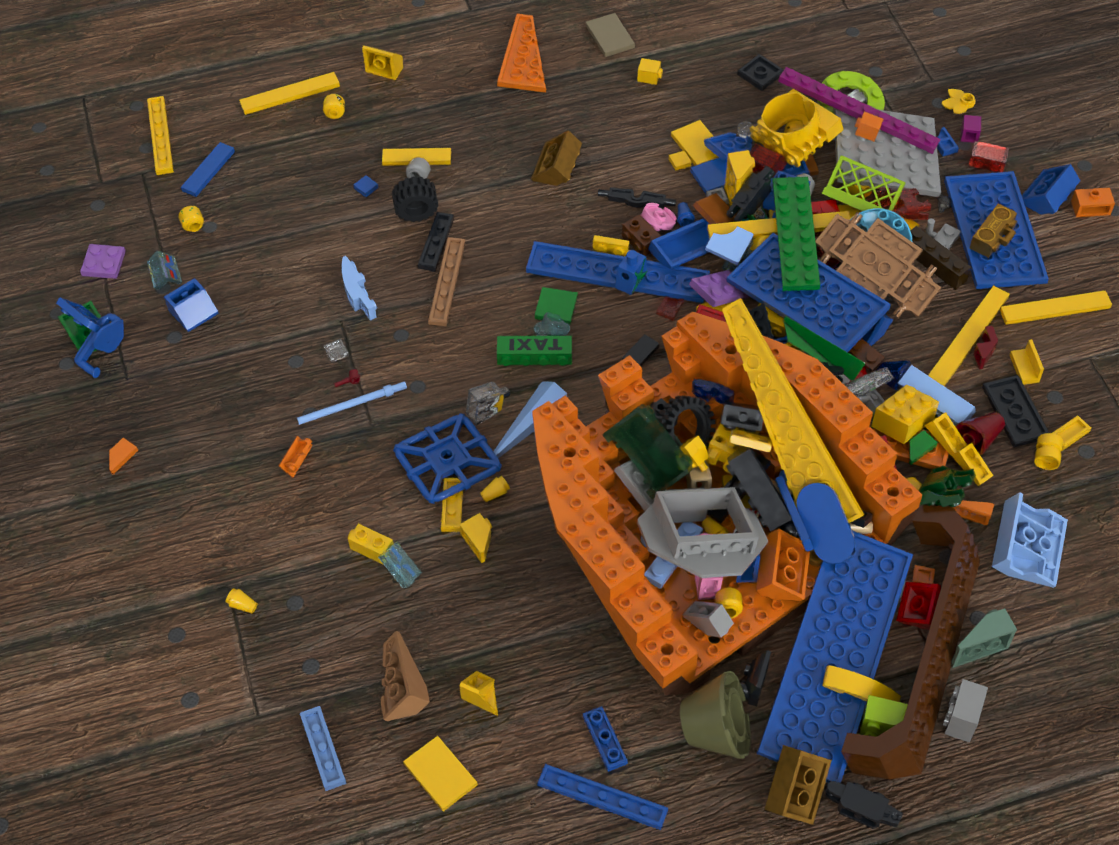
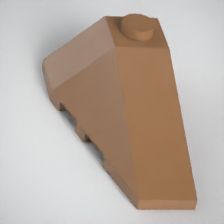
M395 631L383 645V667L386 668L385 678L382 679V686H385V695L381 697V708L385 721L417 715L430 702L427 686L400 632Z

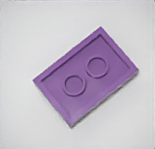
M729 270L693 278L689 283L712 307L731 303L740 298H749L747 294L727 282V277L732 273Z

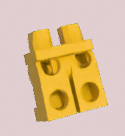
M720 423L709 443L707 451L709 458L706 462L716 465L719 460L725 463L723 466L724 471L730 473L726 466L729 464L727 458L742 445L730 443L732 429L726 428L724 424ZM760 431L750 432V433H754V434H758V435H759Z

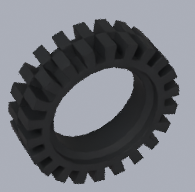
M676 396L675 399L671 398L668 400L670 404L665 403L663 405L666 411L660 410L658 413L662 416V419H656V422L660 423V427H655V431L660 432L659 435H656V439L661 441L658 444L664 448L663 451L668 453L669 456L682 459L675 452L681 445L675 439L674 425L679 414L687 409H690L696 416L697 429L694 437L699 436L706 448H708L709 443L707 441H711L713 436H710V432L715 433L716 429L711 428L712 424H716L715 419H710L714 416L713 411H709L711 407L704 400L690 396Z

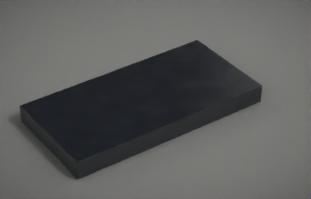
M1018 375L983 383L982 388L991 406L1005 420V427L1003 429L1013 448L1037 442L1041 434L1049 433Z

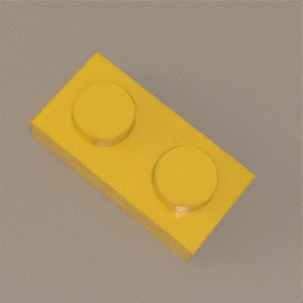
M594 235L593 251L626 256L629 251V241Z

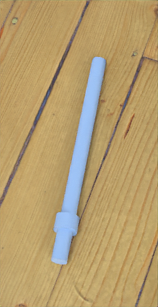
M405 381L392 386L389 384L383 386V389L297 417L300 425L383 396L389 397L394 395L393 393L407 389Z

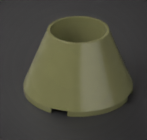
M727 671L682 699L680 719L684 737L690 746L737 759H744L745 756H748L751 745L749 713H744L742 701H746L740 681L734 672Z

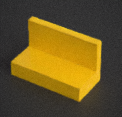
M1031 339L1028 340L1025 349L1011 351L1009 355L1016 374L1020 377L1023 385L1039 383L1044 371Z

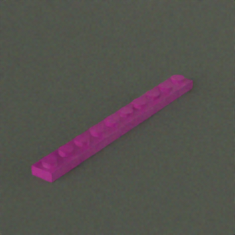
M788 67L784 69L779 77L778 82L857 119L858 117L862 118L864 111L883 118L880 130L931 154L934 153L941 140Z

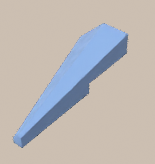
M542 381L493 451L498 458L534 432L533 410L547 401H550L552 404L563 396H567V393L555 382Z

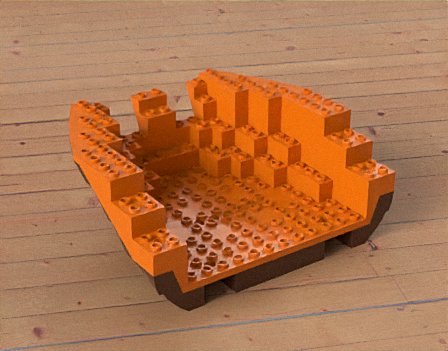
M691 312L678 320L676 327L661 336L672 370L664 378L649 386L642 378V367L630 355L598 375L605 395V408L607 411H605V415L591 424L585 426L578 419V408L566 395L552 404L550 401H547L532 411L540 471L557 534L575 563L586 575L604 609L616 624L628 649L666 696L670 694H685L696 690L710 680L711 668L737 651L742 657L804 613L820 566H813L809 563L805 599L803 601L771 599L756 591L757 582L736 583V576L723 577L721 589L731 587L739 590L742 595L743 610L738 616L732 618L734 624L729 628L726 635L718 637L720 639L718 643H711L709 641L711 636L706 635L683 616V613L695 601L715 603V599L698 600L694 574L677 567L661 589L652 585L644 576L657 555L649 552L647 547H644L641 543L642 535L637 525V519L645 511L615 473L614 469L634 458L638 459L646 453L651 455L649 449L653 443L650 446L644 444L627 455L615 441L616 437L632 427V420L638 413L641 414L651 403L657 402L661 398L668 404H670L668 400L671 398L675 399L676 396L682 395L704 400L711 407L709 411L714 413V416L710 419H715L716 424L711 425V428H716L715 433L721 423L720 419L724 400L758 406L754 390L751 389L750 379L747 371L744 370L741 355L737 351L727 322L695 312ZM763 336L860 508L873 514L872 534L862 535L891 546L912 522L922 498V494L894 468L898 453L870 427L873 412L818 359ZM690 409L684 410L679 414L678 423L674 426V434L683 444L696 434L697 420ZM763 421L762 431H760L759 435L769 437ZM710 432V436H714L715 433ZM773 445L770 452L752 448L753 452L755 451L770 460L771 465L766 470V473L771 480H776L783 469H781L778 455L775 453ZM719 460L716 465L708 463L712 476L711 488H723L722 476L731 475L724 471L723 466L725 463ZM664 470L665 477L657 484L661 491L688 489L686 470L682 471L675 480H672ZM696 482L697 488H700L702 483ZM730 514L722 523L716 521L725 527L729 533L734 532L735 525ZM703 521L693 522L703 528ZM683 522L674 523L677 530ZM761 524L765 535L773 532L769 530L768 526L764 528Z

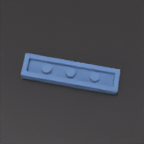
M318 706L301 712L300 716L325 791L345 785L346 781L321 707Z

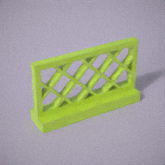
M841 155L822 194L860 211L882 208L880 201L889 197L891 201L889 210L893 211L906 182ZM843 160L850 163L852 170L842 173L840 167ZM862 168L865 169L868 176L858 180L855 171ZM853 172L856 181L846 184L844 175ZM877 175L882 176L884 183L874 187L871 178ZM841 177L844 186L840 188L833 187L834 180ZM869 179L872 188L862 191L860 182ZM893 182L900 184L898 190L890 194L888 184ZM857 184L860 193L851 195L848 187ZM885 186L888 195L878 198L875 189ZM873 191L876 200L866 201L864 194Z

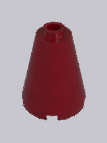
M993 412L962 421L955 427L966 444L972 443L981 456L1003 430L1005 420L999 413Z

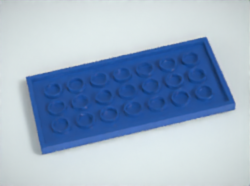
M1014 171L946 176L944 183L958 230H960V237L967 261L971 266L970 271L975 288L986 289L993 286L998 288L1047 284L1049 278ZM999 203L1017 213L1015 219L1017 224L1013 229L1016 234L1007 246L1000 244L996 253L993 252L988 258L970 249V244L974 234Z
M772 233L727 277L729 284L759 303H764L767 308L781 317L787 316L846 352L851 350L891 306L887 301L819 260L820 290L782 291L778 238L775 233Z

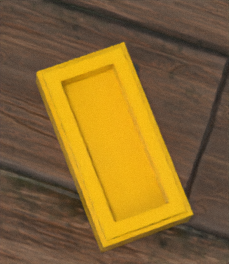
M1077 415L1052 434H1056L1063 439V451L1089 433L1091 427Z

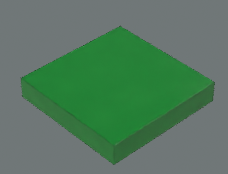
M542 287L535 311V319L571 325L578 292Z

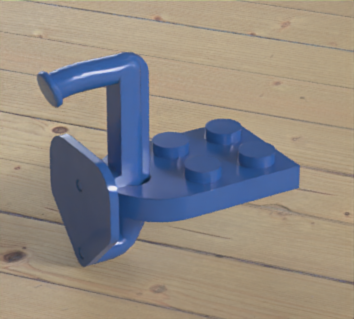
M60 297L56 304L62 308L61 311L68 316H73V321L77 324L84 325L92 330L77 352L74 361L85 372L92 375L93 378H97L100 375V369L98 367L94 368L86 361L94 349L106 353L116 350L124 337L123 320L113 313L106 314L99 319L83 305Z

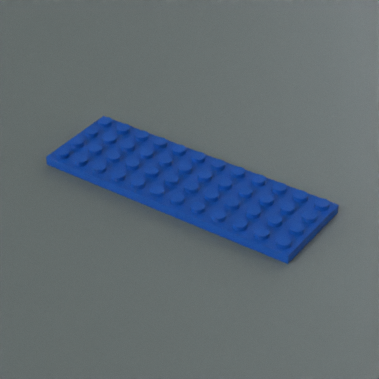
M853 531L855 547L847 560L835 564L827 563L823 560L821 562L756 753L778 762L782 747L785 745L832 760L826 778L828 783L830 781L841 783L847 765L841 752L847 733L857 734L866 701L847 693L840 694L823 687L826 668L828 665L835 666L874 680L913 557L911 553Z

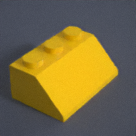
M749 150L728 153L724 190L729 199L730 206L733 204L731 200L753 173L752 168L755 167L754 157H751Z

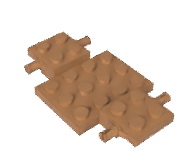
M856 212L851 220L844 219L839 214H836L815 241L816 245L825 252L819 261L826 264L830 257L837 259L842 263L836 270L837 272L883 300L887 296L893 299L898 304V308L892 313L896 318L899 319L904 311L911 312L919 318L941 290V287L933 282L931 278L937 270L936 267L930 265L924 273L912 265L923 249L879 218L865 232L856 225L863 217L858 212Z

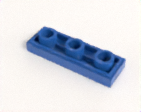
M601 706L583 713L582 717L607 771L609 772L627 765L628 760L603 707Z

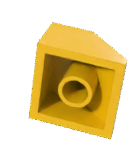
M370 46L362 47L365 71L367 73L393 80L397 79L403 69L402 55Z

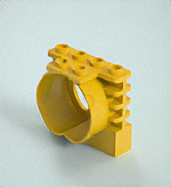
M792 89L786 94L773 98L766 104L761 119L757 121L758 125L750 127V136L755 142L761 143L767 150L773 151L777 157H782L789 165H794L798 168L801 166L800 162L802 160L806 161L809 154L813 155L816 153L815 149L817 147L821 148L824 141L829 143L841 133L843 125L840 117L795 89ZM792 121H801L804 126L799 130L789 133L777 132L783 125Z

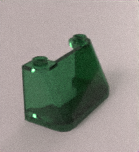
M641 404L602 434L608 443L611 440L616 441L617 444L615 446L617 448L621 446L645 477L643 480L644 484L647 482L649 484V490L646 493L652 500L655 498L656 491H665L693 469L691 458L682 452L656 418L654 410L649 405Z

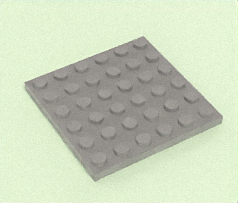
M834 108V114L841 118L843 131L835 137L836 165L842 155L906 182L902 192L933 197L940 196L941 185L937 148L931 154L880 129L874 142L855 135L857 127H854L857 118ZM880 110L936 137L934 118ZM843 160L840 167L842 173L852 170L850 163ZM863 168L855 171L858 180L868 176ZM853 172L844 175L846 184L856 181ZM880 175L871 178L874 187L884 183ZM837 178V182L843 183L842 178ZM869 179L860 182V185L872 187ZM896 182L888 184L889 190L897 191L900 186Z

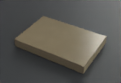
M616 13L586 21L588 31L605 57L635 48V43Z

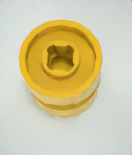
M1045 433L1038 437L1034 459L1037 467L1045 470H1054L1060 466L1063 439L1060 436Z

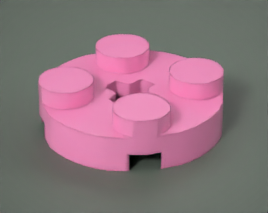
M657 203L646 204L641 216L656 231L673 229L677 218L671 210L666 207L661 209Z

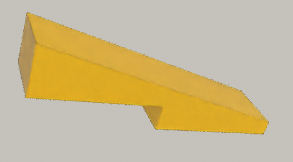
M946 412L925 425L963 470L974 469L976 476L973 481L978 486L993 476L972 443L966 444Z

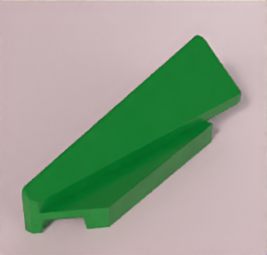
M787 316L784 317L783 323L789 344L805 354L818 359L820 362H828L829 366L843 367V375L850 381H854L865 365L863 361Z

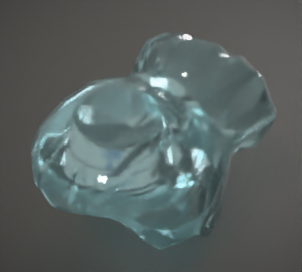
M546 312L542 321L535 324L533 330L536 336H566L570 331V326L559 315Z

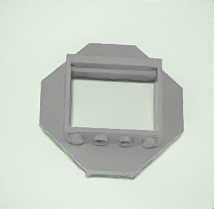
M735 487L656 491L654 502L637 519V525L649 552L700 578L740 576L768 544V539L755 512L744 508ZM727 509L738 533L679 536L674 523L703 521L706 518L707 510Z

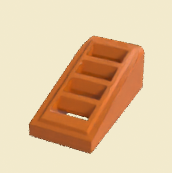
M962 500L961 504L953 508L961 518L988 525L994 504Z

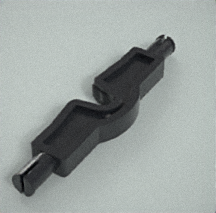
M610 187V190L598 189V196L608 197V201L625 203L631 207L641 208L645 207L648 203H657L659 208H664V205L674 207L676 205V199L666 198L664 194L643 191L639 198H635L633 189Z

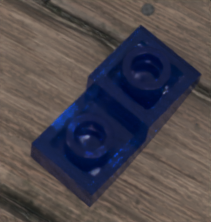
M694 379L692 381V392L697 398L709 402L714 397L720 404H724V400L734 402L733 390L707 380Z

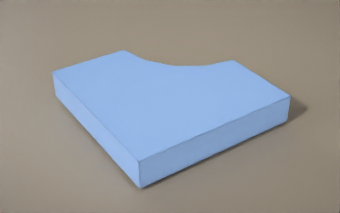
M738 226L729 234L720 235L713 233L705 250L738 266L754 234Z

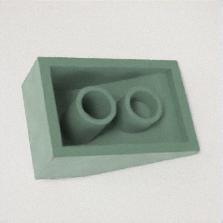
M1005 608L998 611L997 609L989 611L964 638L956 649L951 662L952 668L1009 648L1017 628Z

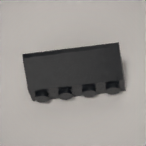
M746 446L739 447L727 458L729 464L726 466L732 476L736 474L739 482L737 484L742 493L747 492L750 499L748 502L753 511L757 509L761 516L758 519L763 527L768 526L769 530L773 531L792 520L790 513L752 448Z

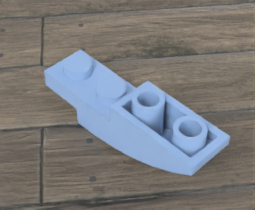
M344 256L342 258V277L350 305L354 311L362 309L369 320L376 318L377 306L373 299L370 300L368 298V293L364 286L366 282L365 277L361 272L358 273L355 263L349 261Z

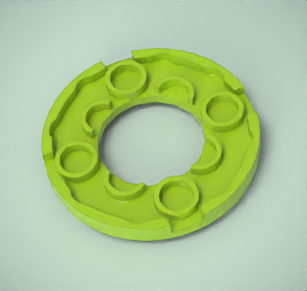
M841 71L831 74L822 82V84L837 91L845 87L859 89V92L864 93L866 96L867 105L875 109L884 110V95L879 86L870 77L857 72ZM817 100L820 106L834 114L833 107Z

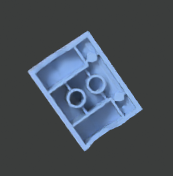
M1021 492L1005 500L992 567L1010 577L1052 588L1056 587L1068 519L1050 509H1035L1023 502V494Z

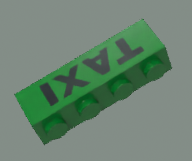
M497 336V365H572V336Z

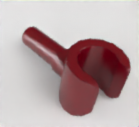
M350 370L349 377L334 383L335 387L349 382L351 384L359 383L360 374H358V370Z

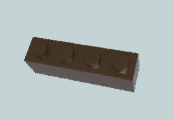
M918 226L910 230L913 243L923 249L916 259L927 269L930 265L936 267L937 270L934 274L954 290L968 280L971 270L970 265Z

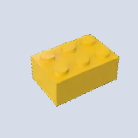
M906 384L876 408L871 427L905 444L925 428L926 424L935 419L939 401Z

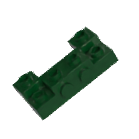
M945 466L933 468L918 490L922 494L920 506L927 504L928 506L942 505V507L949 505V507H955L961 504L965 493L963 488H956L957 486L966 487L972 484L976 476L974 469L962 471L953 470Z

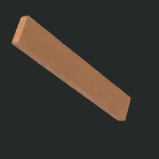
M447 238L428 319L429 325L447 326L464 252L465 239Z

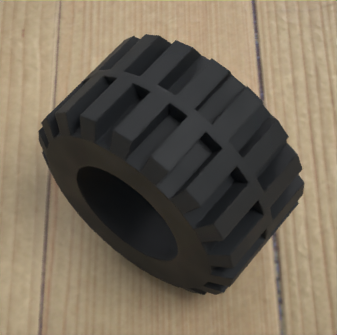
M416 176L405 178L404 181H399L392 190L395 213L404 221L420 222L424 219H429V216H433L434 212L438 210V199L434 183L430 182L427 178H416Z

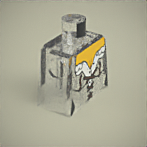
M489 382L468 390L466 414L475 425L482 423L502 410L503 399L510 396L508 388L506 386L499 388L495 382Z

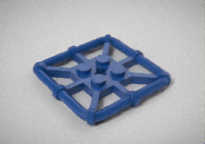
M462 413L452 416L432 427H425L424 431L395 444L393 449L397 459L407 472L409 480L414 482L423 497L432 504L442 501L464 489H470L472 485L499 472L502 467L498 457L488 445L486 437L481 435L472 421ZM455 424L451 435L441 440L438 439L435 433ZM462 425H465L474 437V439L464 444L458 439ZM427 437L433 442V444L425 448L410 446ZM477 446L481 447L490 460L471 457L468 451ZM404 453L422 456L426 462L413 468ZM446 454L447 456H451L449 459H444V455ZM470 465L489 468L469 479L461 471ZM430 469L436 475L431 492H429L419 477L420 474ZM455 473L461 483L438 493L442 479Z

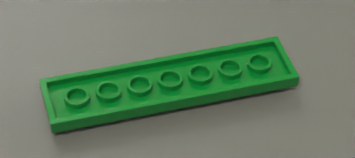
M773 178L782 291L820 290L809 178Z

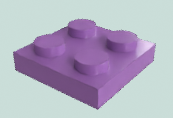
M89 244L80 271L81 275L117 279L126 252L125 248L121 246Z

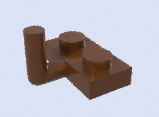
M862 338L848 352L865 363L864 367L871 373L885 360L882 354Z

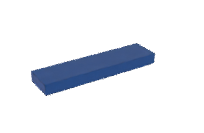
M219 142L181 186V190L197 197L234 154V147Z
M779 476L775 481L805 551L809 552L814 549L785 480L783 476Z

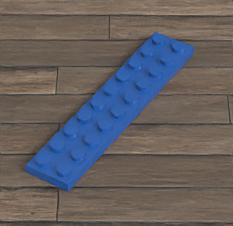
M534 241L526 266V273L615 288L617 269L625 256ZM647 260L648 271L635 289V292L699 303L704 302V298L689 283L693 278L709 275L710 271L684 266L669 269L660 262Z

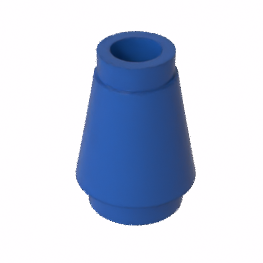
M685 202L678 204L677 222L682 227L693 223L695 217L688 204Z

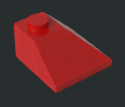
M905 582L896 621L929 630L941 591V585Z

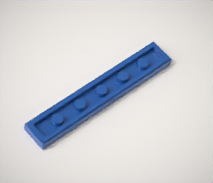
M545 764L537 783L542 788L659 830L662 829L668 813V807Z

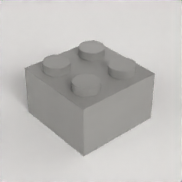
M962 679L960 686H955L949 701V709L943 725L947 726L945 730L946 735L970 743L979 722L988 687Z

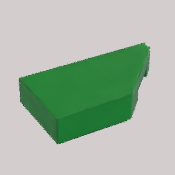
M925 430L921 431L909 442V464L911 465L937 446L938 442Z

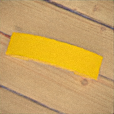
M828 665L826 668L823 687L840 694H850L866 702L869 695L900 702L901 696L897 692L876 680L835 666Z

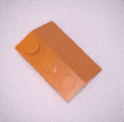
M777 529L766 535L768 544L761 551L756 591L771 599L803 601L805 599L810 551H805L800 539L781 529Z

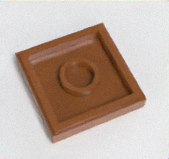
M717 193L696 201L693 205L709 224L734 222L736 214L732 218L727 217L726 213L730 207Z

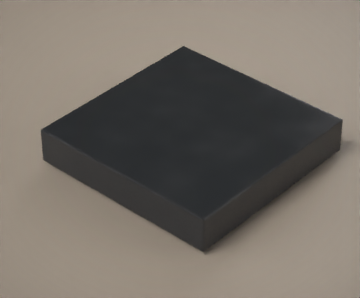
M758 54L737 71V75L763 91L775 82L784 70Z

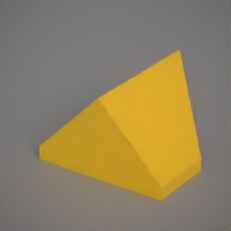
M476 671L461 681V699L498 716L494 688L495 679Z

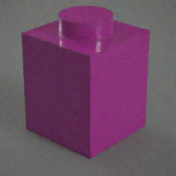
M964 115L961 125V141L978 143L981 133V116Z

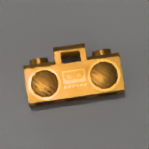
M998 203L972 237L970 249L989 258L993 252L996 253L1000 244L1007 246L1016 234L1013 229L1017 224V220H1015L1017 213Z

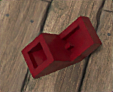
M993 326L985 327L982 336L983 343H977L973 355L979 369H983L995 352L998 343Z

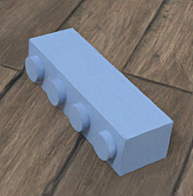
M913 365L909 367L898 382L900 388L907 384L939 401L935 416L938 417L946 412L955 426L962 421L971 419L976 412L975 406Z

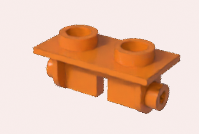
M296 436L279 464V467L292 478H294L312 447V440L309 438L302 440Z

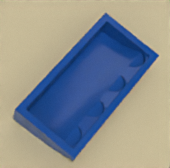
M703 218L651 240L648 250L660 263L669 269L709 253L705 250L710 240L707 230L709 223Z

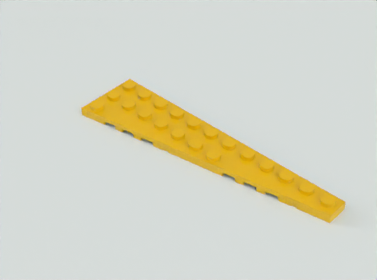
M741 298L724 307L722 311L730 333L734 338L737 351L741 355L744 370L747 371L751 382V389L754 390L757 405L775 453L778 455L781 469L784 470L786 475V482L792 491L796 508L797 497L805 486L812 483H823L833 488L837 493L849 523L864 515L862 509Z

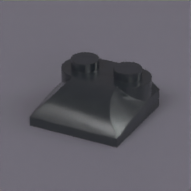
M769 650L752 660L751 664H746L744 675L747 678L745 682L741 681V686L749 705L756 707L758 705L771 656V651Z

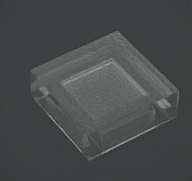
M341 339L324 345V350L331 362L349 356Z

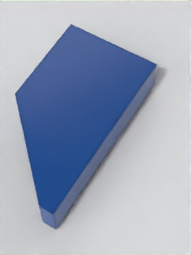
M942 127L937 137L941 139L937 149L944 157L957 153L959 147L946 128Z

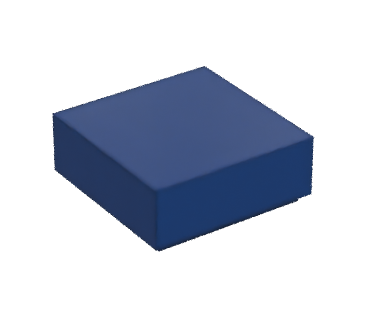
M366 175L353 185L354 189L365 197L378 189V184Z

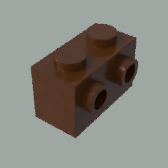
M640 214L622 224L623 239L629 241L636 252L645 256L649 255L651 252L648 248L651 240L661 237V235Z

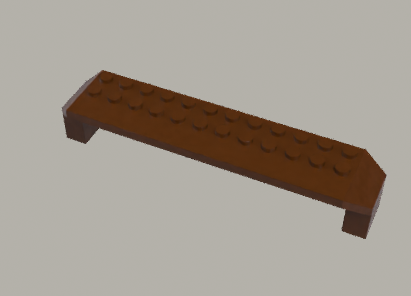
M919 505L917 513L912 520L921 544L948 546L952 553L904 720L877 737L847 733L841 752L853 774L884 779L922 774L951 669V662L955 654L980 563L978 548L973 541V534L970 533L968 525L953 507Z

